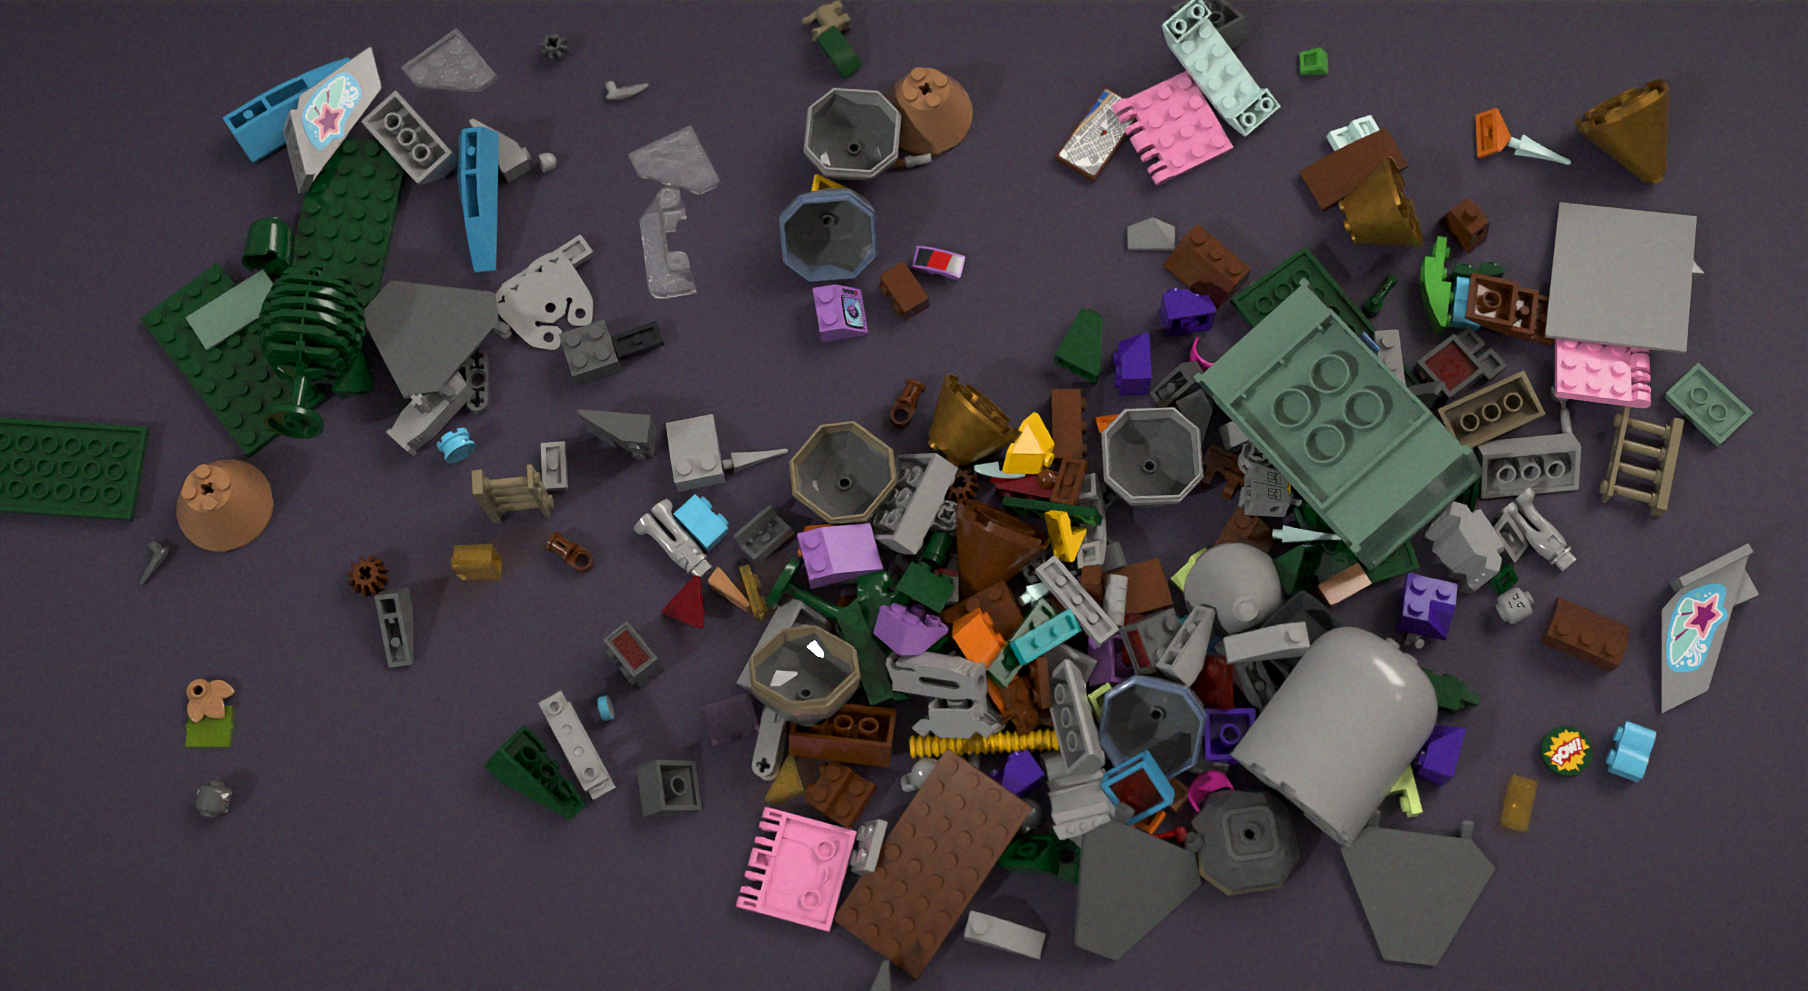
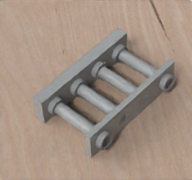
M562 691L539 702L538 704L585 792L588 791L595 802L615 791L616 787L572 704L570 701L567 702Z

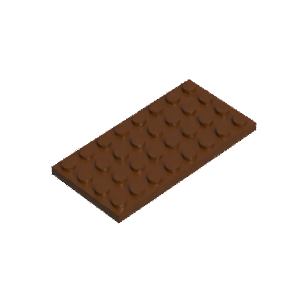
M947 748L881 846L874 873H863L833 920L918 980L1034 807Z

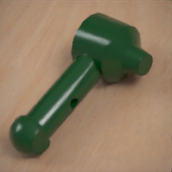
M1388 275L1375 296L1368 297L1365 300L1362 311L1366 316L1376 317L1380 313L1383 299L1397 283V278L1394 275Z

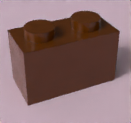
M904 261L879 275V290L885 298L887 296L892 301L891 307L897 316L901 315L907 321L929 307V297Z

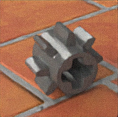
M557 33L549 36L545 35L544 42H540L543 58L549 57L551 63L559 60L563 61L564 55L569 53L566 46V38L560 39Z

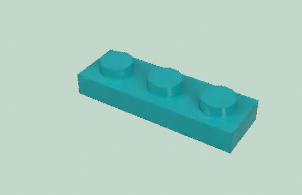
M1071 608L1009 644L1022 666L1079 633L1082 629Z

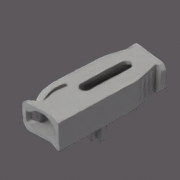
M458 371L446 384L453 387L456 391L455 394L458 397L454 402L450 403L439 393L425 396L420 393L417 396L413 394L410 397L413 400L401 412L392 429L389 428L386 431L411 455L415 456L417 449L432 440L475 393L466 384Z
M893 651L887 657L886 666L893 681L892 688L894 691L949 700L972 699L975 702H979L987 693L985 664L964 659L957 655V651H951L948 655L923 652L921 655H898Z

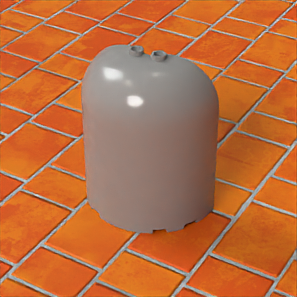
M1340 627L1328 631L1309 647L1231 754L1234 759L1266 785L1285 795L1305 812L1303 814L1338 844L1345 847H1350L1428 740L1435 727L1438 713L1435 690L1427 675L1417 665L1418 661L1408 653L1400 651L1399 644L1388 637L1384 640L1371 632L1356 627Z

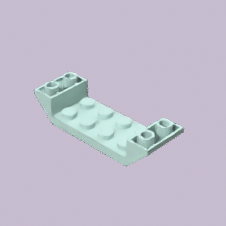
M1190 0L1161 25L1167 45L1222 119L1243 136H1247L1281 106L1267 88H1259L1207 18L1212 13L1202 0Z

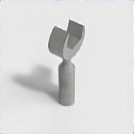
M1552 386L1549 392L1550 397L1555 402L1561 403L1559 413L1562 434L1572 433L1570 412L1566 408V402L1569 399L1555 397V389Z

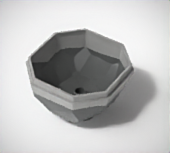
M833 88L808 108L803 152L812 165L825 178L845 181L876 179L896 164L898 159L901 113L879 91ZM855 147L858 148V150L853 152L851 151V148Z
M1174 407L1124 409L1101 433L1104 482L1114 493L1132 507L1153 508L1177 505L1204 477L1200 429ZM1151 464L1154 469L1147 470L1145 465Z

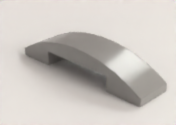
M1096 473L1085 476L1077 503L1078 506L1096 508L1103 519L1101 526L1079 523L1081 528L1087 529L1077 553L1079 570H1082V567L1086 565H1103L1106 552V517L1103 496Z

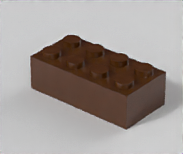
M845 703L833 716L822 719L815 725L803 726L792 722L789 733V755L890 767L896 730L897 709Z

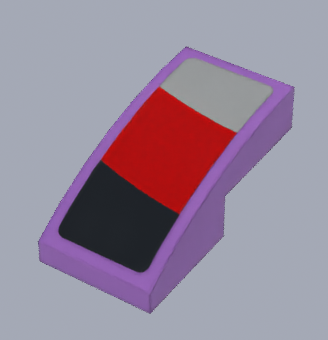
M916 246L911 269L931 276L937 273L958 280L961 278L965 256L937 248Z

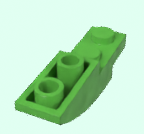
M1441 236L1437 237L1433 245L1432 257L1425 256L1420 270L1422 302L1430 325L1436 335H1442L1445 327L1449 328L1451 314L1448 313V306L1452 305L1454 292L1450 291L1451 282H1445L1447 268H1444V261L1448 260L1450 247L1446 246L1447 237Z

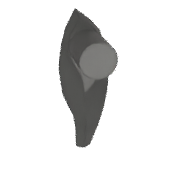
M152 541L149 544V548L154 552V555L139 584L141 586L163 563L169 552L168 546L162 547L157 541Z

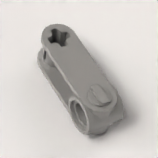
M766 705L761 715V725L752 761V769L763 780L772 781L780 773L788 732L792 722L785 720ZM769 764L770 768L763 771L762 767Z

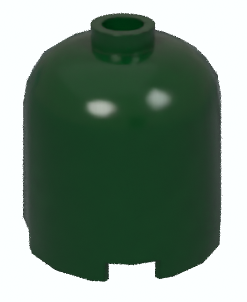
M274 216L254 221L250 225L241 262L244 267L254 272V268L258 270L263 269L267 276H281L290 267L294 233L290 226Z

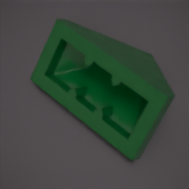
M360 351L347 373L344 372L343 374L345 375L332 387L333 392L340 399L374 392L369 361L364 353Z

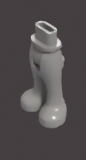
M1529 487L1495 517L1499 520L1504 513H1508L1524 538L1538 554L1549 560L1551 565L1555 563L1561 571H1564L1577 559L1570 552L1572 549L1570 546L1565 549L1567 543L1559 531L1535 509L1532 503L1535 492ZM1518 511H1519L1527 520H1529L1532 525H1534V526L1536 527V529L1538 530V532H1537L1536 530H1534V529L1524 520V518L1518 513Z
M662 500L651 509V513L669 529L676 538V541L669 538L649 513H646L636 523L633 530L639 535L649 534L675 563L685 569L688 574L692 573L701 579L713 567L707 562L708 557L703 554L698 543L672 515L673 505L670 500Z

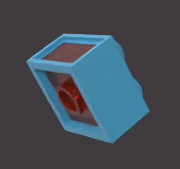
M1148 750L1105 772L1101 781L1102 788L1115 807L1118 803L1123 802L1134 810L1132 818L1126 823L1129 826L1173 803L1175 791Z

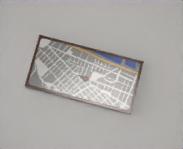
M1104 86L1056 154L1055 160L1095 182L1127 137L1126 128L1137 122V119L1133 118L1127 122L1120 123L1118 120L1120 115L1116 116L1111 108L1113 104L1125 97Z

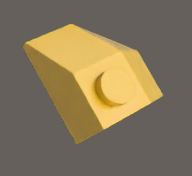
M1033 412L1022 422L1019 431L1022 433L1018 435V439L1014 444L1011 443L1007 450L1002 470L1005 474H1039L1046 467H1050L1055 455L1052 453L1054 442L1039 414Z

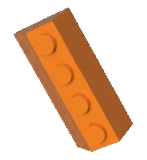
M978 607L953 622L952 636L967 660L975 663L982 662L985 664V668H987L1006 642L1000 633L995 634L991 627L994 624L987 612L982 613ZM1018 671L1012 681L1022 678L1030 695L1032 686L1027 680L1026 675L1022 676ZM986 675L987 691L1000 712L1003 713L1006 711L1005 701L1000 692L1001 688Z

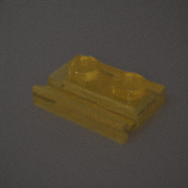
M749 564L741 566L739 568L756 622L766 619L764 611H767L768 608L765 605L764 596L759 597L757 589L761 588L757 573L752 575Z

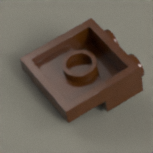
M826 762L819 770L820 777L817 782L807 787L805 791L806 799L804 801L814 810L850 831L878 788L875 784L857 775L852 769L840 762Z

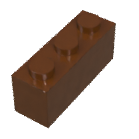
M1081 389L1051 390V438L1054 442L1052 453L1055 455L1052 466H1061L1064 456L1077 459L1087 457V444L1082 443V435L1086 434V420H1081V412L1086 410L1085 397H1081Z

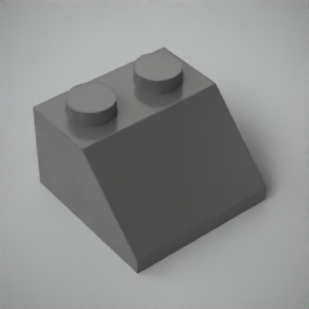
M654 760L637 767L643 817H667L702 810L695 761Z

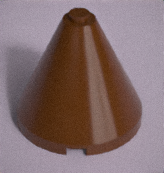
M960 499L955 511L959 596L963 599L962 601L1002 580L1007 584L1048 548L1051 541L1049 534L1034 524H1031V526L1020 521V517L995 506L969 499L967 505H964L965 499Z

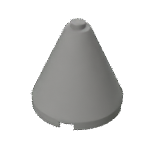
M1230 542L1208 549L1195 560V564L1185 579L1184 600L1188 613L1190 614L1196 605L1214 609L1215 616L1212 628L1222 638L1227 637L1231 633L1242 634L1258 630L1284 604L1285 589L1271 557L1260 549L1246 543Z

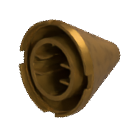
M1665 79L1649 81L1646 83L1647 87L1639 89L1633 87L1613 96L1585 112L1584 114L1587 118L1585 121L1582 122L1580 118H1577L1574 122L1582 135L1644 183L1649 182L1650 185L1663 180V175L1667 172L1669 86Z

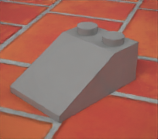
M713 414L666 423L671 465L678 492L725 483Z

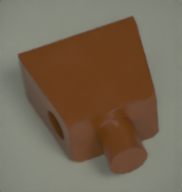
M1465 198L1438 221L1467 254L1487 240L1490 221L1480 211V207L1469 198Z

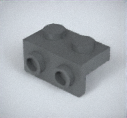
M768 505L735 533L733 538L740 549L758 565L789 539L794 532L776 514L774 509Z

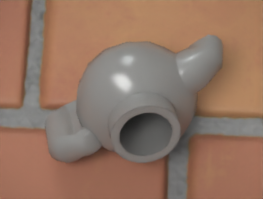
M923 757L912 767L911 773L901 777L902 790L910 792L915 791L917 788L920 789L939 760Z

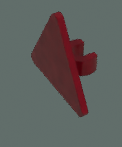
M697 575L693 576L663 608L662 613L702 629L704 627L706 611L703 610L702 602H705L701 593L700 577Z

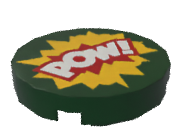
M1560 726L1552 729L1544 736L1540 748V757L1550 772L1564 777H1573L1581 774L1589 767L1593 758V748L1589 738L1582 731L1570 726Z

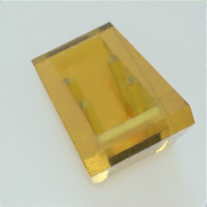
M788 755L766 795L765 801L769 805L805 795L794 756Z

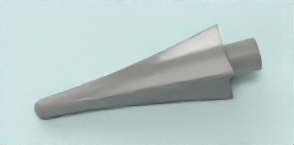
M788 449L731 453V459L722 460L724 470L733 468L734 473H737L760 462L788 453Z

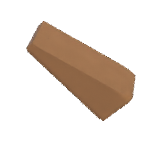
M1356 563L1317 585L1315 589L1328 609L1372 583L1360 564Z
M717 567L708 579L710 589L747 613H751V604L726 574Z

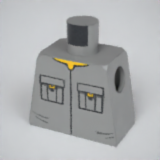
M1256 463L1251 464L1244 476V515L1281 517L1290 505L1300 506L1303 497L1296 490H1291V484L1279 471Z

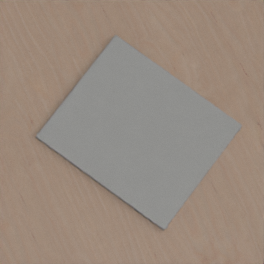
M1560 202L1545 338L1686 354L1697 216Z

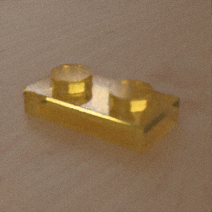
M1517 775L1510 776L1500 825L1523 832L1528 830L1538 781Z

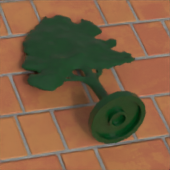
M795 554L776 581L765 605L775 609L785 594L789 593L829 617L835 624L834 629L839 636L838 638L846 642L834 612L845 607L833 606L794 583L803 564V558ZM881 570L859 576L857 579L858 596L848 606L860 602V609L895 696L892 699L896 701L908 699L909 696L906 692L894 691L892 688L893 681L886 666L887 657L894 650L873 632L881 605L891 606L893 603H898L904 606H912L915 603L910 596L899 590L894 592L887 591V587L892 586L894 582L886 571ZM861 679L857 689L863 688Z

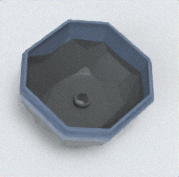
M825 188L799 194L780 214L779 225L783 262L809 282L855 278L878 255L875 210L866 198L850 188ZM825 217L831 218L830 220H824Z
M1133 675L1105 693L1098 728L1099 743L1115 767L1148 750L1166 779L1169 780L1197 764L1207 713L1202 702L1189 686L1168 679ZM1158 710L1161 715L1157 716L1153 711Z

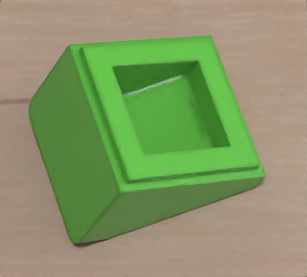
M1321 47L1301 52L1300 74H1328L1327 53Z

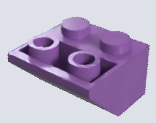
M893 603L891 606L881 605L873 633L898 655H921L948 632V627L940 621L939 617L932 615L921 604L904 606Z

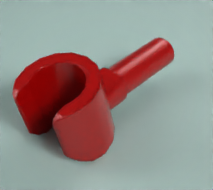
M1178 827L1168 833L1152 836L1162 840L1175 837L1177 843L1181 844L1185 842L1188 832L1184 827Z

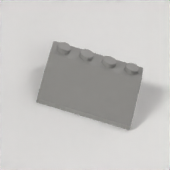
M937 453L898 454L895 460L896 488L879 511L866 522L871 525L876 546L902 554H916L921 549L923 539L927 531L932 527L936 512L943 505L944 496L948 488L953 484L958 470L956 466Z

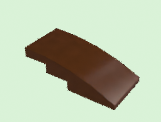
M1385 127L1332 152L1299 172L1324 212L1343 200L1384 158L1391 156L1400 172L1407 169L1409 165Z
M1471 272L1465 319L1509 336L1548 346L1553 345L1554 338H1545L1549 297L1539 295V290L1518 286L1519 282Z
M1159 558L1104 573L1105 582L1106 575L1111 574L1122 575L1128 578L1124 621H1132L1174 605ZM1102 599V601H1101L1102 610H1103V599ZM1081 627L1082 631H1080L1079 633H1077V634H1075V635H1077V636L1083 635V634H1084L1083 628Z

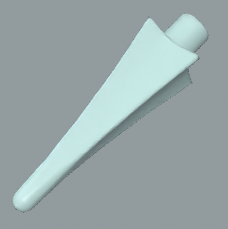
M1524 134L1520 140L1511 137L1508 142V146L1516 149L1514 155L1546 159L1566 165L1571 164V160L1550 151Z
M1283 525V529H1273L1272 539H1282L1283 544L1313 540H1341L1337 534L1315 532Z
M1075 570L1070 571L1073 577L1077 574ZM1043 582L1026 586V592L1022 593L1023 595L1019 596L1018 600L1022 606L1030 603L1032 607L1037 600L1044 598L1051 591Z

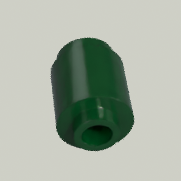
M944 531L931 533L922 553V562L930 565L933 569H940L941 565L946 563L954 545L951 536Z

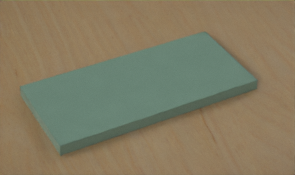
M262 269L185 317L205 349L210 351L258 321L262 304L273 283Z

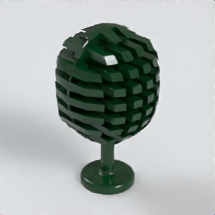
M288 267L281 274L280 279L275 281L264 299L259 314L258 335L262 352L272 370L280 379H286L294 383L290 404H279L269 407L264 413L263 423L269 430L279 435L296 439H309L322 434L324 421L318 413L305 407L308 385L319 383L336 384L345 375L343 373H347L362 348L366 319L362 301L357 295L355 287L344 273L332 272L323 267L311 269Z

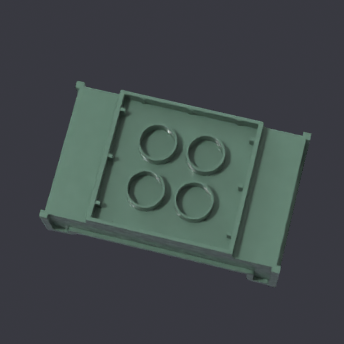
M1303 278L1299 281L1300 287L1202 375L1198 372L1194 379L1342 539L1368 570L1371 571L1482 475L1483 470L1473 450L1467 444L1464 447L1454 435L1329 307H1326L1318 298L1311 284Z

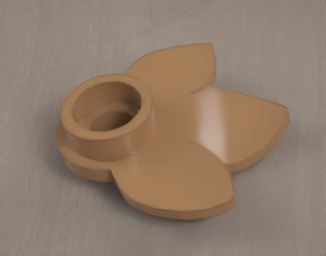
M204 679L193 680L186 690L189 699L187 706L188 716L195 723H199L205 715L213 719H224L225 706L223 699L232 696L235 693L234 689L222 680L211 682ZM198 687L203 688V692L200 695L195 694V690Z

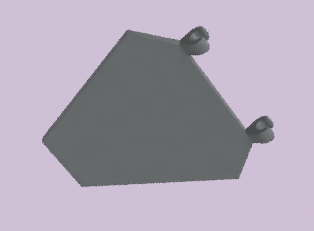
M390 281L364 309L366 327L404 399L410 398L413 394L417 396L420 393L425 396L439 393L450 403L454 402L458 396L455 394L456 391L453 387L446 385L492 331H495L505 340L512 335V332L509 331V325L499 321L495 292Z
M1123 802L1117 804L1113 820L1082 834L1075 929L1076 946L1115 961L1120 959L1202 885L1195 853L1202 848L1204 839L1196 833L1189 832L1183 849L1126 825L1125 823L1132 818L1134 810Z
M1377 809L1367 822V827L1360 832L1350 847L1343 846L1339 850L1383 960L1437 966L1493 874L1495 867L1471 840L1473 833L1472 821L1464 820L1461 822L1459 827L1460 838L1378 828L1380 810Z

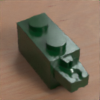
M1421 668L1435 690L1438 712L1454 716L1459 709H1464V705L1475 708L1479 705L1480 695L1467 691L1468 687L1464 686V682L1459 681L1456 676L1450 674L1440 676L1433 674V671L1430 669Z

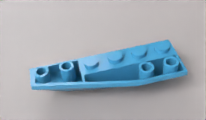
M349 58L321 66L288 80L223 117L225 123L253 164L286 145L283 128L289 110H296L300 95L350 61Z
M481 126L462 129L458 141V187L475 273L496 271L499 133Z

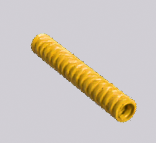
M1049 728L1046 731L1038 729V732L1032 730L1030 733L1021 736L1017 730H1014V733H1010V731L1002 733V731H999L998 734L991 735L988 738L978 734L971 738H939L936 734L935 737H930V735L922 737L919 735V738H915L912 735L910 738V756L912 758H916L919 755L920 758H923L924 755H928V758L931 755L939 757V754H944L947 748L957 754L959 753L960 756H963V753H967L969 756L971 753L979 755V752H983L984 755H987V752L995 754V752L999 751V754H1003V751L1011 753V751H1025L1026 749L1031 750V752H1035L1036 749H1039V752H1042L1043 749H1047V751L1055 749V751H1058L1060 748L1055 728L1053 731H1050Z

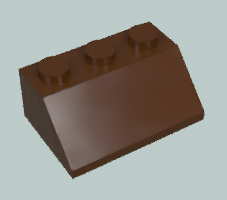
M1198 223L1182 238L1163 266L1195 294H1201V296L1209 295L1216 307V312L1248 280L1251 271L1247 264Z
M1004 580L937 614L940 621L948 627L946 636L949 637L958 656L967 659L952 636L953 622L978 607L982 613L987 612L994 624L991 626L995 634L1000 633L1005 642L1023 620L1024 616L1017 600Z
M1558 597L1540 642L1608 672H1612L1620 665L1627 647L1629 627Z

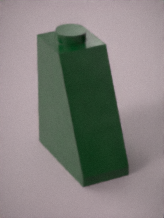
M1081 308L1054 355V363L1094 384H1097L1100 373L1103 318L1100 317L1099 313L1092 309L1086 310Z

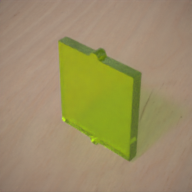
M225 706L224 719H213L205 715L199 723H195L188 716V724L185 725L187 729L185 747H230L232 729L235 727L232 724L234 706Z

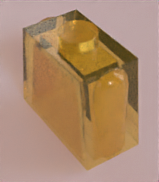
M493 544L454 545L451 568L461 580L501 581L502 556Z

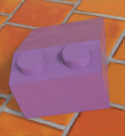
M870 523L821 527L797 534L800 552L811 589L883 570Z

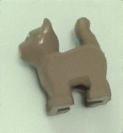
M839 0L820 6L808 17L802 19V23L805 25L812 24L815 20H818L821 27L811 31L813 34L812 42H815V38L832 25H835L840 32L851 30V20L847 13L842 14L841 9H843V6Z

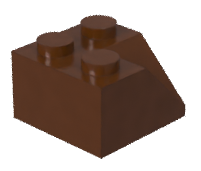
M1237 506L1214 546L1230 542L1246 543L1268 555L1277 539H1272L1273 532L1260 518L1253 515H1244V509Z

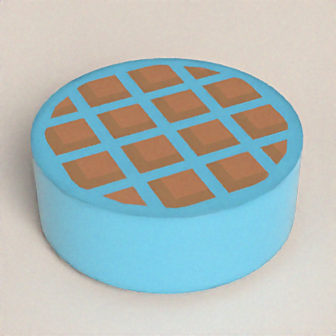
M608 695L598 697L597 705L601 719L604 721L614 719V710L610 697Z

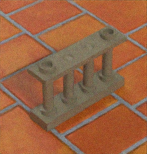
M1625 406L1614 417L1613 426L1616 427L1606 479L1602 480L1599 493L1602 494L1601 502L1607 503L1613 494L1648 503V506H1651L1650 515L1660 517L1667 510L1684 420L1674 418L1668 425L1661 426L1629 418L1630 407ZM1626 427L1660 435L1662 439H1665L1663 447L1659 449L1624 440ZM1622 449L1657 458V461H1660L1659 469L1653 471L1619 462ZM1617 472L1653 480L1652 482L1656 484L1654 492L1652 491L1650 494L1615 485Z
M532 464L527 465V476L490 479L486 477L482 469L472 470L473 495L492 523H501L502 514H506V511L540 508L546 518H551L550 509H554L553 495L548 493L541 481L540 473L536 472Z

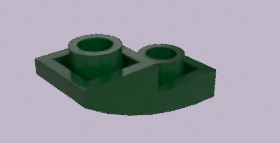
M832 25L815 38L825 56L831 59L842 78L848 77L862 66L859 58L835 25Z
M1482 262L1478 269H1474L1469 264L1460 265L1456 263L1449 281L1455 282L1457 276L1470 278L1471 272L1502 278L1506 268L1500 267L1493 262Z

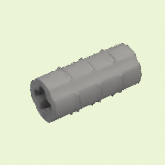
M1111 574L1106 575L1103 611L1118 628L1123 627L1128 578L1122 575Z

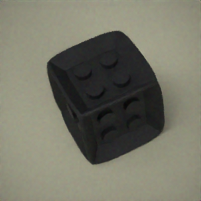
M1301 590L1283 604L1259 629L1280 624L1305 622L1311 646L1320 636L1328 631L1345 626L1315 597ZM1303 656L1261 660L1276 692Z

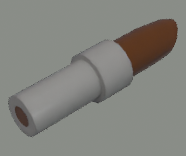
M929 153L897 159L896 164L889 169L915 167V165L932 163L931 155Z

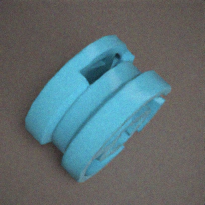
M457 428L455 433L450 431L441 437V443L440 441L437 442V447L445 454L444 458L447 463L461 461L476 449L474 441L469 439L470 434L466 428Z

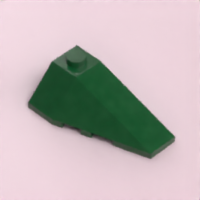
M523 724L494 753L484 767L503 784L571 821L586 804L571 782L563 779L557 770L560 766L556 760L551 761L545 752L547 747L543 741Z

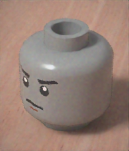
M1516 587L1499 595L1495 608L1503 622L1508 621L1511 624H1516L1532 615L1531 606L1535 602L1528 591L1523 593L1520 588Z

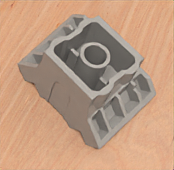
M1452 501L1426 524L1423 538L1434 541L1432 552L1440 557L1449 572L1448 577L1459 580L1457 591L1472 594L1499 572L1502 561L1499 554L1504 552L1505 545L1481 509L1471 512L1467 505Z
M987 693L979 702L972 701V699L949 700L936 697L929 704V715L926 716V719H920L912 729L922 737L934 733L939 738H971L980 733L983 737L988 738L1002 731L1011 720L1004 725L998 722L1001 719L997 720V716L1001 713L991 705Z
M1105 768L1099 769L1095 774L1072 775L1046 782L1051 790L1048 793L1053 810L1051 816L1057 825L1053 826L1060 840L1069 838L1081 848L1082 834L1114 819L1116 807L1101 786L1103 774L1106 772Z

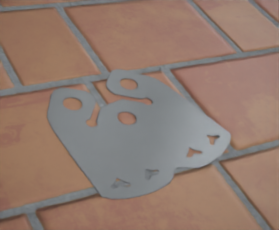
M561 251L551 252L536 259L529 265L525 276L511 278L495 294L498 314L524 341L537 348L548 350L559 348L561 342L559 334L562 333L560 328L557 326L537 327L535 323L537 321L554 323L565 314L567 298L570 297L573 300L570 303L567 318L570 324L585 326L590 324L593 318L592 296L565 253ZM556 258H559L557 260V264L550 262V260H555ZM542 265V272H535ZM517 284H519L517 291L510 290V288H514ZM504 295V296H505V298H504V299H505V303H504V302L498 303L499 301L502 300V296ZM547 303L555 304L556 309L554 312L549 313L545 310ZM582 308L586 314L584 318H577L575 311ZM545 333H552L554 340L549 343L544 341L543 336Z

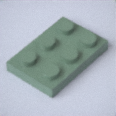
M1697 363L1663 396L1717 447L1753 414L1745 404L1700 363Z

